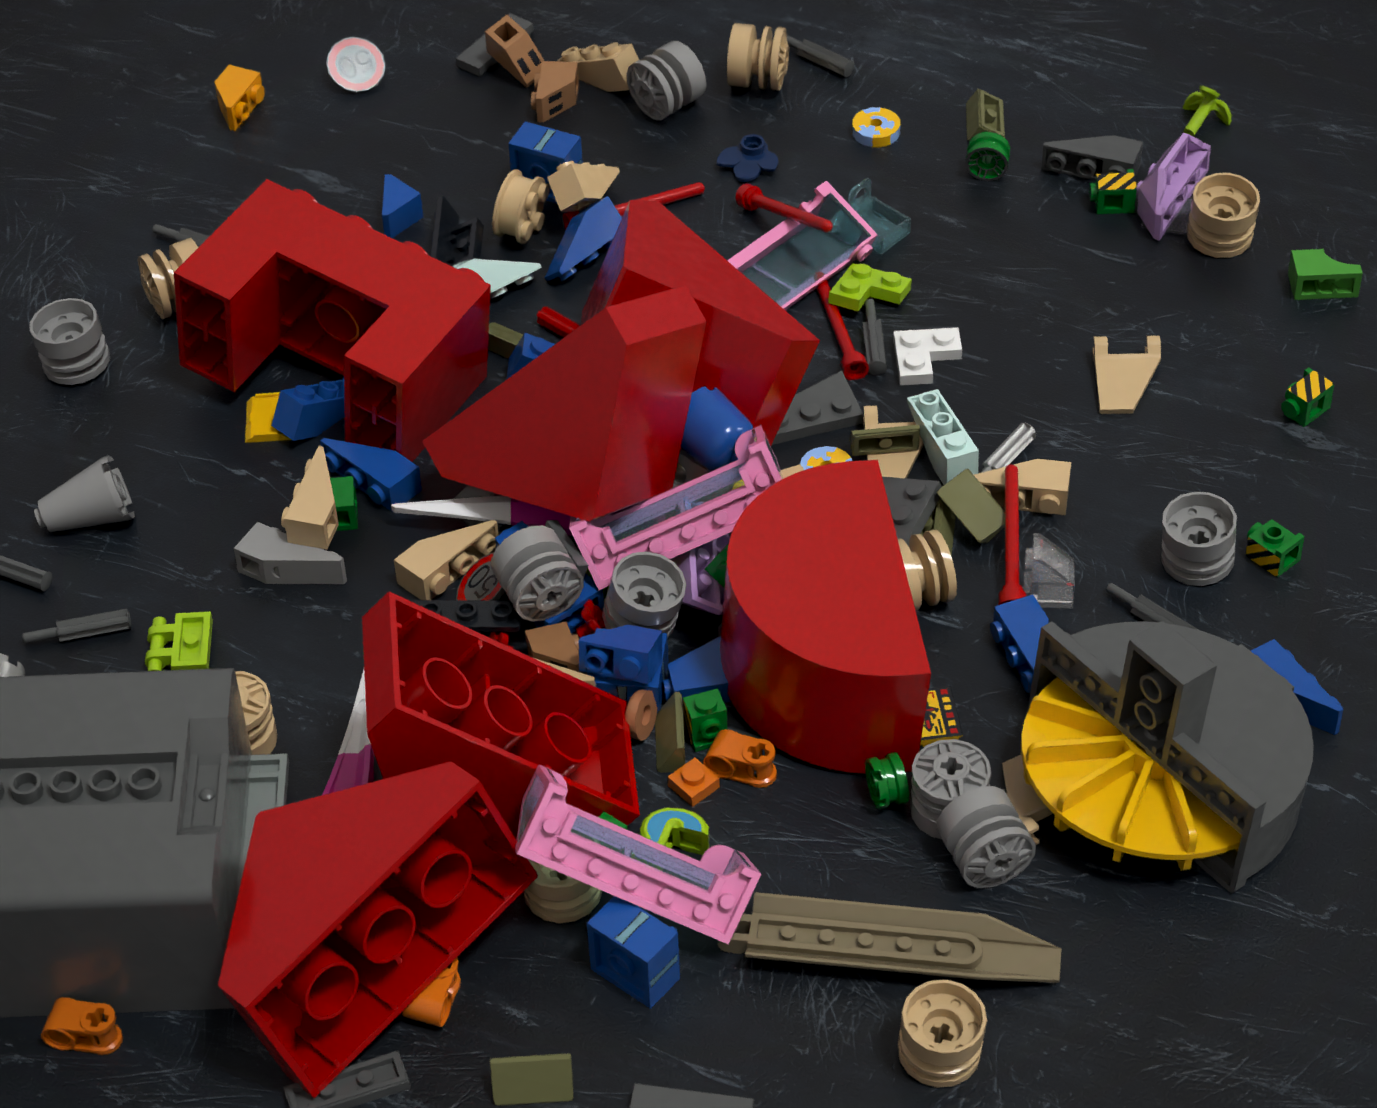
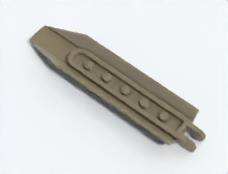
M754 892L752 915H742L729 944L719 940L717 943L718 948L724 952H732L733 954L745 952V957L978 980L1059 983L1062 950V948L982 913Z

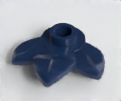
M749 134L741 139L738 146L724 149L717 158V166L734 168V176L737 180L750 182L760 175L761 170L775 171L778 166V157L768 150V145L762 136Z

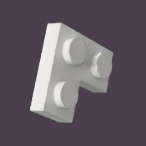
M959 328L894 331L893 342L900 386L933 384L931 361L962 359Z

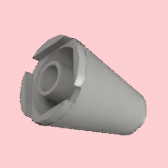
M107 455L100 458L38 500V508L34 509V513L41 528L47 527L50 532L134 519V511L127 512L126 505L132 504V500L119 468L112 470L108 464L114 461L112 457Z

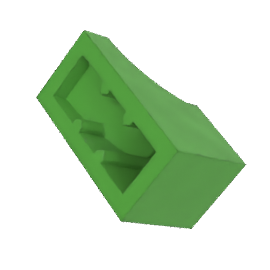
M1324 249L1291 250L1288 277L1294 300L1358 297L1362 279L1361 266L1336 261L1324 253Z

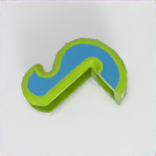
M665 807L651 812L642 821L640 835L672 849L673 846H677L683 851L703 855L709 848V826L695 812L682 808ZM633 858V859H635V860H637V861H639V862H642V863H644V864H646V865H649V866H651V867H653V868H656V867H654V866H652V865H650V864H647V863H645V862H643V861H640V860H638V859H636V858Z

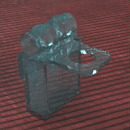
M865 178L850 190L848 204L878 234L871 245L874 248L873 250L882 255L911 233V218L876 199L875 196L871 198V179ZM865 188L864 195L860 196L858 199H855L857 193L861 189ZM846 208L840 209L831 218L835 229H843L844 235L857 242H860L866 232V229Z

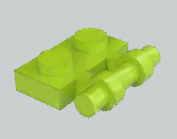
M211 611L176 613L175 624H166L167 620L160 616L153 619L147 636V641L150 643V650L145 655L147 671H162L166 665H171V670L209 669L213 625ZM168 641H173L172 648H164V645Z

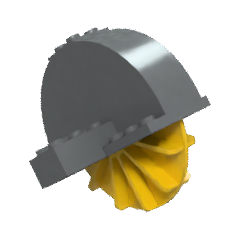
M1163 620L1161 622L1141 621L1105 624L1072 635L1064 632L1053 621L1041 627L1027 715L1021 736L1024 780L1026 784L1033 787L1042 802L1054 813V826L1059 831L1072 828L1081 835L1103 846L1114 849L1112 861L1120 863L1124 853L1152 859L1177 860L1180 870H1190L1193 860L1230 893L1237 891L1246 884L1247 878L1269 864L1282 851L1295 829L1313 762V736L1308 717L1302 704L1293 692L1294 686L1242 644L1236 645L1210 633L1181 625L1168 624Z

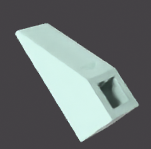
M470 259L452 266L456 269L468 268L479 274L486 283L491 285L490 298L507 292L506 285L514 281L516 285H520L533 279L532 272L542 268L540 263Z
M936 389L908 397L907 403L916 425L920 426V436L932 467L943 485L965 469H969L973 475L978 474L979 450L940 391Z

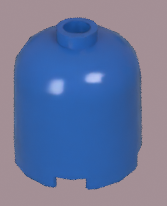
M704 386L692 392L681 448L704 468L713 471L738 460L735 453L736 440L742 433L753 429V425L718 388L714 387L713 390H709Z

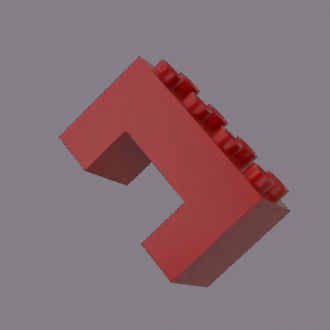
M266 179L174 271L180 365L235 392L280 344L344 376L345 442L394 450L413 462L425 448L422 441L445 425L487 377L491 285L486 283L479 274L471 269H456L429 256L416 243L410 241L401 243L374 230L367 221L359 216L349 215L346 217L319 204L312 195L304 190L294 189L291 191Z

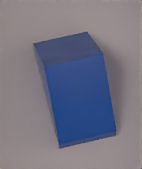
M389 174L385 175L382 220L384 235L393 238L422 219L423 209L421 193Z

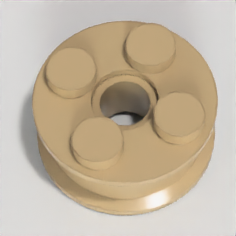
M517 169L512 170L507 175L499 190L493 211L492 230L496 236L512 235L516 237L517 242L524 244L528 241L534 230H541L545 219V214L542 213L550 191V185L545 183L544 178L539 176L534 179L523 177L521 171Z

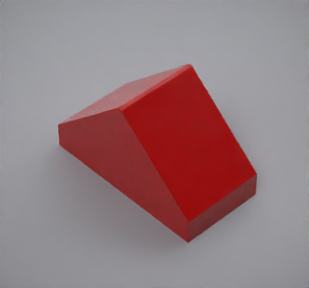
M629 200L582 311L581 325L606 307L686 285L707 321L692 392L704 386L709 390H713L714 387L718 388L749 419L753 428L762 426L771 446L820 340L659 201Z
M686 285L606 307L422 442L443 478L582 520L592 521L646 501L673 488L707 321Z
M390 591L362 617L367 735L383 779L451 761L480 780L515 839H517L522 798L538 764L558 772L565 779L568 789L565 798L567 804L597 817L606 812L627 826L640 816L630 728L625 719L627 707L625 700ZM528 813L526 826L532 815L531 813Z
M451 761L261 811L256 815L218 987L287 1077L293 1082L298 1083L305 1092L315 1098L538 877V874L527 858L516 854L515 846L517 840L480 780Z

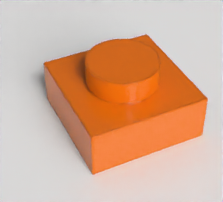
M695 757L667 777L668 787L691 807L720 788V778Z

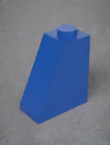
M721 636L668 664V679L663 680L665 701H668L674 692H680L683 704V697L718 688L723 702H731L728 696V681L721 663Z

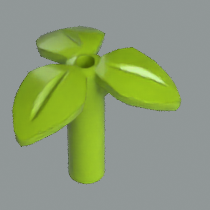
M1202 85L1199 87L1200 92L1195 91L1190 94L1183 105V109L1196 110L1184 129V133L1193 137L1210 111H1215L1216 115L1227 126L1231 124L1229 107L1224 101L1216 99L1220 94Z

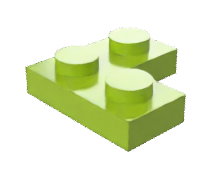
M852 263L829 292L828 303L859 311L869 297L900 305L911 290L912 279L903 277L896 272H884L873 269L866 264Z

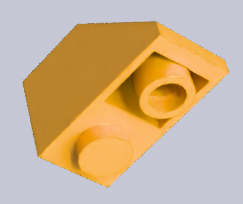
M228 65L215 80L219 108L229 129L236 131L242 122L247 120L256 105L264 98L265 89L262 86L260 72Z

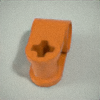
M724 729L717 733L703 761V764L719 778L738 781L757 788L773 784L777 777L776 766L772 762L776 754L774 745L766 739L739 734L733 730ZM762 749L765 750V756L762 754ZM754 771H757V777L754 776Z
M458 958L403 1010L404 1017L438 1027L445 1025L452 1003L461 985L460 975L457 972Z
M68 997L56 999L41 1032L42 1040L55 1049L90 1052L98 1055L113 1053L120 1047L123 1041L121 1029L115 1024L116 1015L114 1009L110 1005L78 1001Z

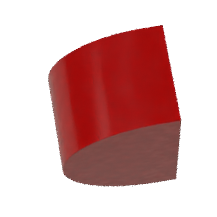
M878 460L831 463L797 472L768 487L745 508L735 524L728 544L720 641L721 663L728 681L729 699L739 715L762 738L770 741L778 749L808 763L838 771L864 774L865 760L867 758L878 757V759H883L886 754L893 752L898 753L905 772H912L913 761L916 754L920 751L931 671Z

